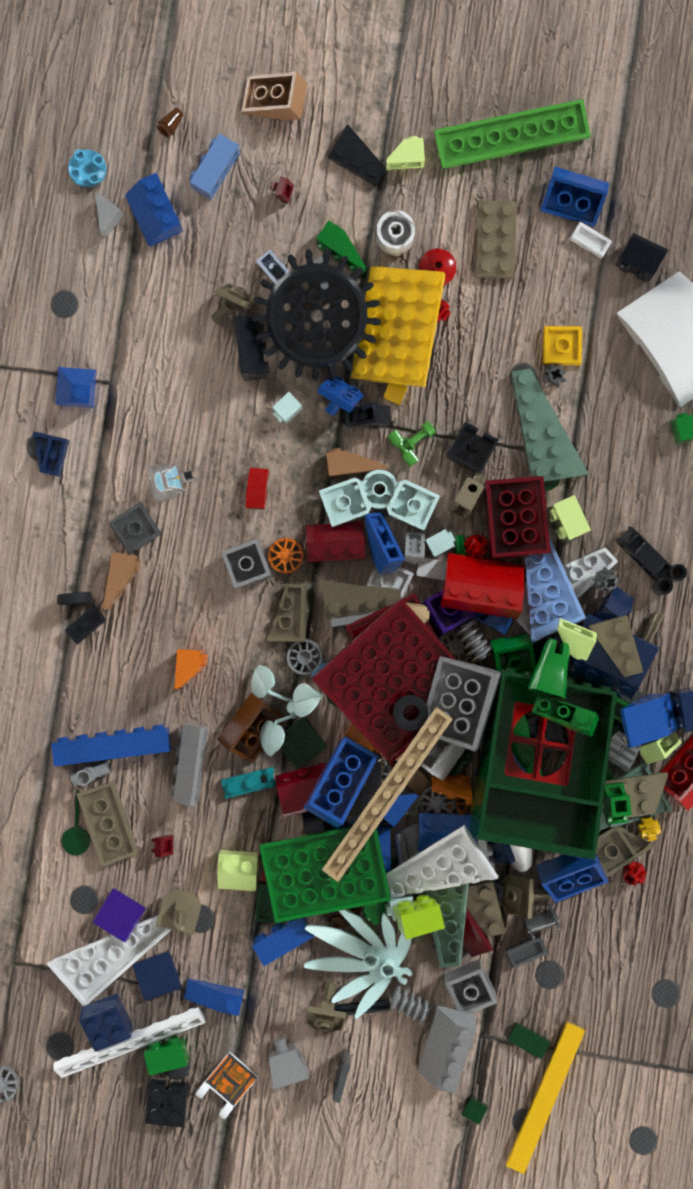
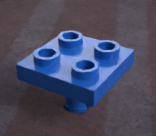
M330 376L317 391L330 400L325 411L334 416L339 407L350 413L364 396L358 388L348 385L339 376H336L334 379Z

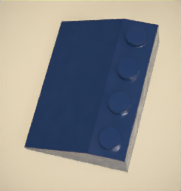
M588 613L586 616L587 620L582 622L581 627L591 630L588 625L602 622L603 620ZM633 635L643 672L624 677L596 638V643L587 661L571 656L575 671L570 674L597 687H610L611 691L617 692L618 697L630 702L640 687L659 647Z

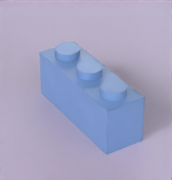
M220 133L217 138L212 139L209 151L201 157L200 166L192 172L189 178L191 188L210 200L214 197L240 154L239 145Z

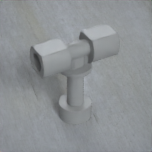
M105 760L93 765V767H86L83 770L70 774V778L74 787L79 785L86 786L93 782L96 777L99 778L107 775L112 770L109 762Z

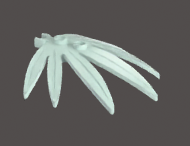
M345 909L339 912L369 943L351 933L332 927L306 925L305 930L336 948L363 960L340 956L324 957L306 962L304 968L333 972L369 971V974L357 977L343 986L333 996L331 1001L335 1003L344 1000L372 985L358 1005L355 1013V1019H358L378 1000L393 976H396L401 984L406 985L407 979L402 975L407 974L411 977L412 970L406 967L402 968L399 965L408 953L412 938L406 940L401 933L398 945L396 946L394 927L389 917L383 913L382 931L386 943L385 946L368 923L355 913Z

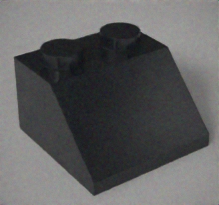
M633 233L625 243L615 266L619 267V270L622 272H630L636 275V278L639 280L650 281L667 254L668 249Z

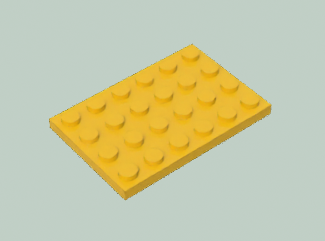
M371 266L368 283L373 282L374 286L371 290L366 291L365 302L379 300L380 305L368 308L367 317L378 318L381 320V324L366 325L365 333L373 335L376 338V342L369 343L365 339L360 341L358 347L365 351L367 357L363 359L355 353L351 373L353 380L425 388L446 275L444 272Z

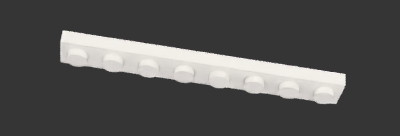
M199 1007L191 1008L187 1012L173 1015L164 1021L155 1022L143 1029L134 1030L131 1038L96 1052L91 1048L82 1050L73 1056L64 1057L53 1063L54 1071L61 1078L147 1046L149 1043L160 1041L206 1023L205 1015Z

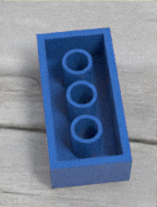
M344 736L338 742L303 808L336 828L342 826L379 756Z

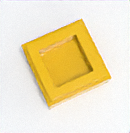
M388 384L383 399L400 406L408 387Z

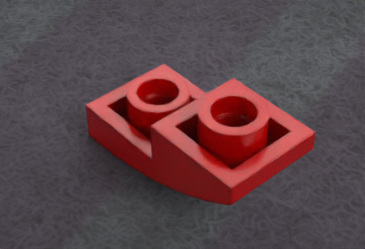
M250 468L246 491V508L265 510L268 495L267 485L270 475L269 469Z

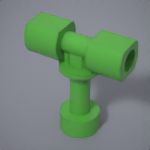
M429 421L421 425L422 430L410 439L407 437L403 439L397 430L387 436L393 447H397L402 453V459L409 468L419 461L413 452L415 449L413 445L425 436L432 437L436 434L434 427Z

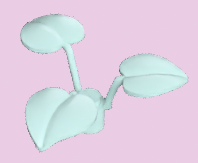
M260 665L255 669L251 680L253 694L258 698H264L268 693L289 702L287 704L289 716L278 719L274 723L266 721L261 728L260 741L262 748L268 756H273L281 748L285 739L284 730L278 724L291 718L295 719L296 715L299 717L309 715L318 705L323 694L308 684L298 685L294 690L293 699L274 693L270 690L275 684L274 675L270 669Z

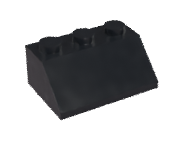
M234 316L240 368L244 381L267 379L266 373H270L269 362L264 359V354L267 351L266 342L262 343V340H257L256 338L259 333L265 332L264 324L254 322L252 317Z

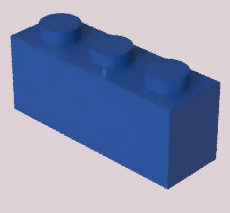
M306 917L289 920L284 924L280 922L271 928L272 931L267 934L263 932L254 938L255 941H253L252 947L263 966L314 937L312 933L305 930L306 925H310Z

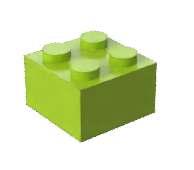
M420 895L417 897V900L410 902L409 900H403L398 902V905L393 906L398 929L406 940L445 929L440 905L431 896Z

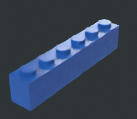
M164 724L153 725L152 729L145 730V727L133 728V732H126V729L115 730L114 734L107 735V732L95 733V737H88L87 734L77 735L76 739L69 740L68 737L57 738L56 742L51 743L54 766L162 753L172 750L169 727H164Z

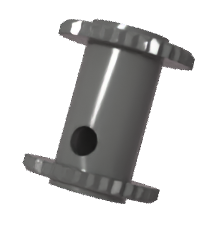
M550 903L548 904L550 910L534 915L532 919H523L532 939H535L534 932L554 925L560 930L558 916Z

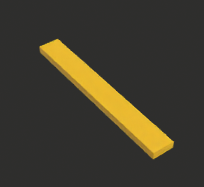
M566 1021L506 1161L507 1167L520 1173H525L583 1038L584 1028Z

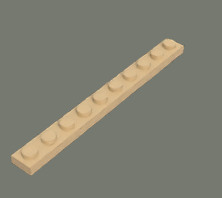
M438 707L434 709L322 870L338 882L449 726L453 720L452 717Z

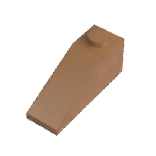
M341 448L331 449L330 453H326L329 478L367 474L374 470L386 471L385 464L348 451H341Z
M112 552L102 609H111L134 578L135 573L139 571L140 561L137 556Z

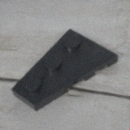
M347 124L330 151L328 159L377 187L386 172V167Z

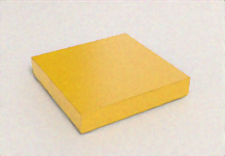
M544 326L543 365L581 366L582 326Z

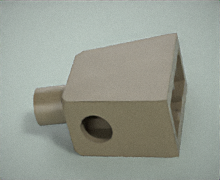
M474 472L471 478L467 477L448 511L463 519L467 518L484 488V485L481 484L484 479L482 474Z

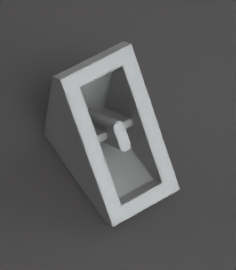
M95 193L100 232L103 237H108L124 215L100 193Z

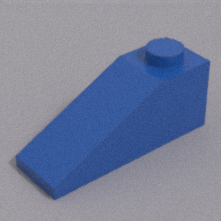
M382 512L365 514L364 519L371 556L379 574L396 572L405 558Z
M188 978L184 999L218 1012L239 1016L244 989Z

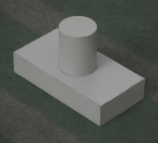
M406 531L404 562H408L411 565L424 563L425 533Z

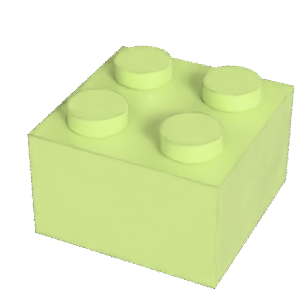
M575 495L547 508V517L551 523L554 522L556 527L554 531L558 540L566 542L591 531Z

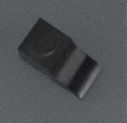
M373 403L356 406L350 413L346 411V427H381L390 425V406Z

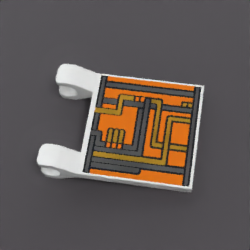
M229 1051L207 1079L198 1087L196 1096L200 1099L203 1098L209 1088H211L227 1102L220 1109L219 1113L220 1117L226 1119L259 1076Z

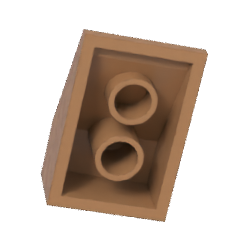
M297 71L248 76L241 112L247 115L284 121L300 120L307 82Z

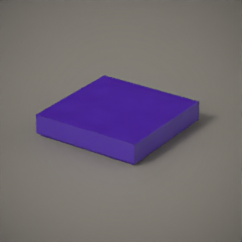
M113 888L93 923L126 943L146 907Z

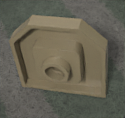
M226 283L217 287L215 291L216 294L224 297L221 304L222 306L211 317L216 324H220L241 307L253 309L258 304L254 302V296L247 293L245 288L235 287Z
M507 874L501 881L504 884L500 904L504 911L511 915L532 919V903H534V900H548L550 895L545 889H533L534 879Z
M179 889L166 894L163 897L156 926L194 935L201 910V904L196 895Z
M325 983L320 1008L308 1006L305 1024L311 1028L329 1032L343 1030L347 1013L335 1011V1003L331 1002L336 992V983Z

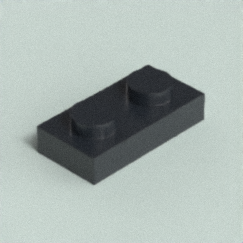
M93 605L66 628L65 631L79 645L106 622L107 618Z

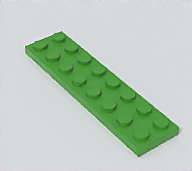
M583 99L434 130L441 169L581 141L591 137Z

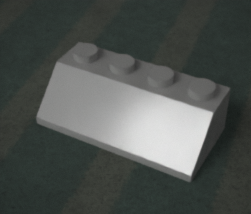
M184 723L183 727L179 729L181 746H177L176 757H179L178 765H175L173 776L176 777V783L172 784L171 796H174V802L194 807L199 801L209 725Z
M437 1006L418 1066V1072L436 1089L456 1093L475 1035L476 1015Z

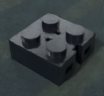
M465 421L446 458L472 472L481 474L499 439L486 432L482 437L477 435L476 433L479 428Z
M151 1079L148 1089L145 1124L184 1128L190 1083L174 1081L172 1089H165L167 1080Z

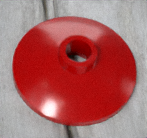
M431 249L420 259L419 270L438 271L446 274L444 285L448 284L456 274V261L452 254L444 249ZM435 263H440L442 267L436 268Z

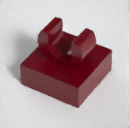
M280 176L278 183L271 182L270 190L274 191L273 194L282 203L289 204L294 185L288 178Z
M163 835L151 839L152 842H155V848L151 849V852L155 853V857L161 858L173 855L174 835Z

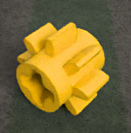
M650 816L641 818L642 823L637 824L640 837L646 838L648 842L657 840L656 835L661 834L658 820H653Z

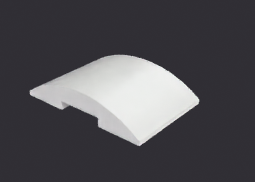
M679 271L617 312L616 315L637 345L640 344L660 375L658 377L680 408L693 399V283Z

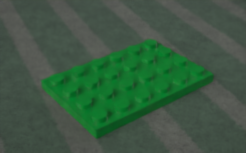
M352 826L260 844L259 847L275 923L391 901L377 828L338 882L322 869Z

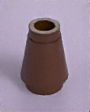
M174 108L158 121L157 129L165 137L174 135L184 116L181 110Z

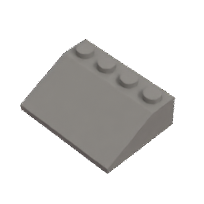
M442 656L439 657L426 705L429 712L428 718L436 707L453 718L439 738L440 740L473 751L481 748L502 672Z

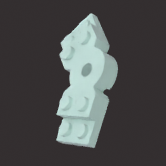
M374 470L368 473L363 481L352 478L319 490L332 527L364 517L373 508L378 510L386 509L388 516L424 531L440 495L410 481L403 480L397 482L395 477L385 470ZM382 485L385 488V492L381 495L376 494L374 491L375 486Z

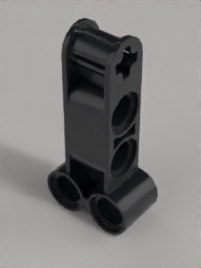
M629 526L628 530L620 538L616 539L618 545L654 580L652 590L655 594H669L673 590V582L682 581L687 576L685 566L682 564L670 565L633 527ZM674 568H677L680 572L678 578H675L672 574ZM661 581H663L666 584V590L664 592L659 589V583Z

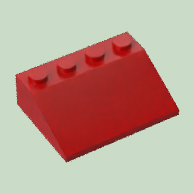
M448 553L441 607L518 620L523 608L524 565Z

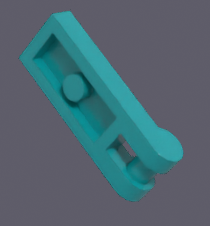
M268 767L221 779L225 799L275 787L274 768ZM266 775L267 782L262 783L260 776Z

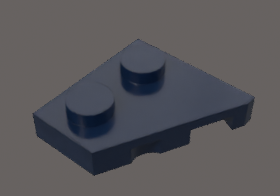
M33 431V438H35L37 445L35 449L36 455L39 458V471L44 474L60 477L70 440Z

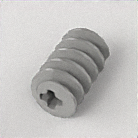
M476 619L458 627L459 631L456 633V636L463 635L460 643H467L463 649H470L467 656H474L470 661L471 663L478 662L492 654L488 653L491 649L490 646L484 647L487 640H480L484 634L476 633L480 629L479 626H473Z
M399 985L396 986L389 1000L392 1011L398 1007V1014H401L404 1010L405 1018L412 1014L411 1021L414 1022L416 1018H419L418 1025H421L427 1019L432 1008V1003L428 1005L427 1000L421 1002L420 996L414 999V993L411 992L407 995L406 989L400 992Z

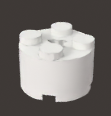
M403 211L385 213L377 224L376 241L380 249L389 255L400 256L411 248L415 236L413 219Z

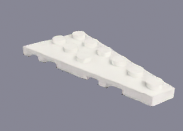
M606 547L563 566L577 599L595 583L593 580L595 579L596 572L603 570V567L609 570L618 562ZM525 582L522 612L518 620H515L531 637L527 582Z
M465 825L386 873L391 898L498 878L497 873Z
M157 914L137 923L126 943L113 935H108L52 959L46 964L77 1000L85 1006L172 929L156 926L159 915Z

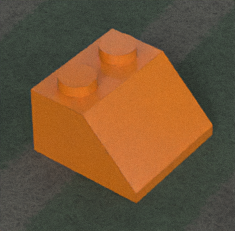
M177 649L174 689L184 687L207 666L208 654H205V650Z

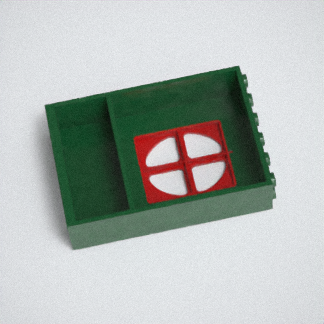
M510 668L499 670L502 673L483 737L469 830L470 834L474 839L595 860L617 692L611 691L610 687L605 686L593 688L592 684L589 683L573 684V680L567 679L565 700H558L597 713L599 720L593 736L590 737L566 728L568 734L567 744L545 740L547 719L540 716L537 737H523L515 735L513 730L519 719L533 710L538 693L527 689L533 673L523 672V674L516 673L515 669ZM513 742L533 745L535 747L533 769L530 774L521 770L515 762L511 750ZM544 748L566 752L565 761L556 772L549 776L540 775L542 751Z

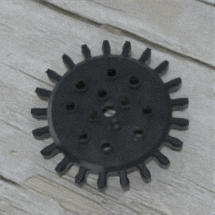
M307 249L305 253L307 264L298 266L295 257L290 254L288 255V262L292 267L291 271L284 274L279 266L274 265L272 267L274 273L280 278L276 285H272L268 280H261V285L269 289L271 294L267 300L261 297H254L255 303L265 305L267 308L266 315H256L252 317V320L257 323L267 322L268 331L259 333L256 338L257 340H264L267 337L272 338L274 346L267 349L265 353L267 357L272 356L277 350H280L285 355L279 363V369H284L289 360L298 363L295 377L299 378L302 375L304 366H310L313 368V380L318 381L319 367L328 366L329 375L334 379L337 374L334 368L335 363L342 361L345 368L352 371L353 366L347 356L355 352L360 358L365 359L367 357L365 351L358 347L362 339L367 340L369 343L376 342V338L373 335L366 334L365 329L367 324H381L380 319L367 317V309L380 305V301L372 300L365 302L363 293L371 290L374 284L369 282L362 287L357 285L355 279L361 275L363 271L361 267L356 268L350 276L343 271L348 257L343 256L339 261V265L334 267L328 263L330 250H325L323 262L313 263V254L310 249ZM326 281L328 283L327 289L321 288L322 282ZM304 282L309 284L308 290L302 289L301 285ZM343 300L348 301L349 305L347 308L341 306ZM324 301L329 303L328 309L322 307ZM305 302H308L310 304L309 310L303 309V304ZM284 304H290L291 309L285 311L283 308ZM320 310L322 312V319L320 321H313L311 318L312 311ZM348 320L350 323L349 327L344 328L342 322ZM329 321L330 328L325 329L323 323ZM306 322L311 323L309 330L304 328ZM286 323H290L292 325V329L290 331H287L285 329ZM325 341L331 342L330 348H325ZM306 342L312 343L311 349L305 348Z

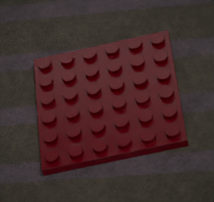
M400 597L311 678L380 754L392 764L406 751L420 730L419 728L418 730L407 731L396 724L392 713L395 703L403 696L415 695L423 699L427 704L439 657L456 659ZM412 705L405 707L403 710L404 718L414 720L418 716V709Z

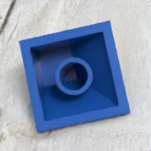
M58 367L55 405L94 408L97 370Z

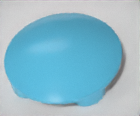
M79 149L74 152L68 164V172L71 179L77 185L94 187L105 178L107 168L102 155L93 150Z

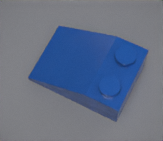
M670 693L648 694L620 709L628 748L669 736L677 731V720L674 716V704Z

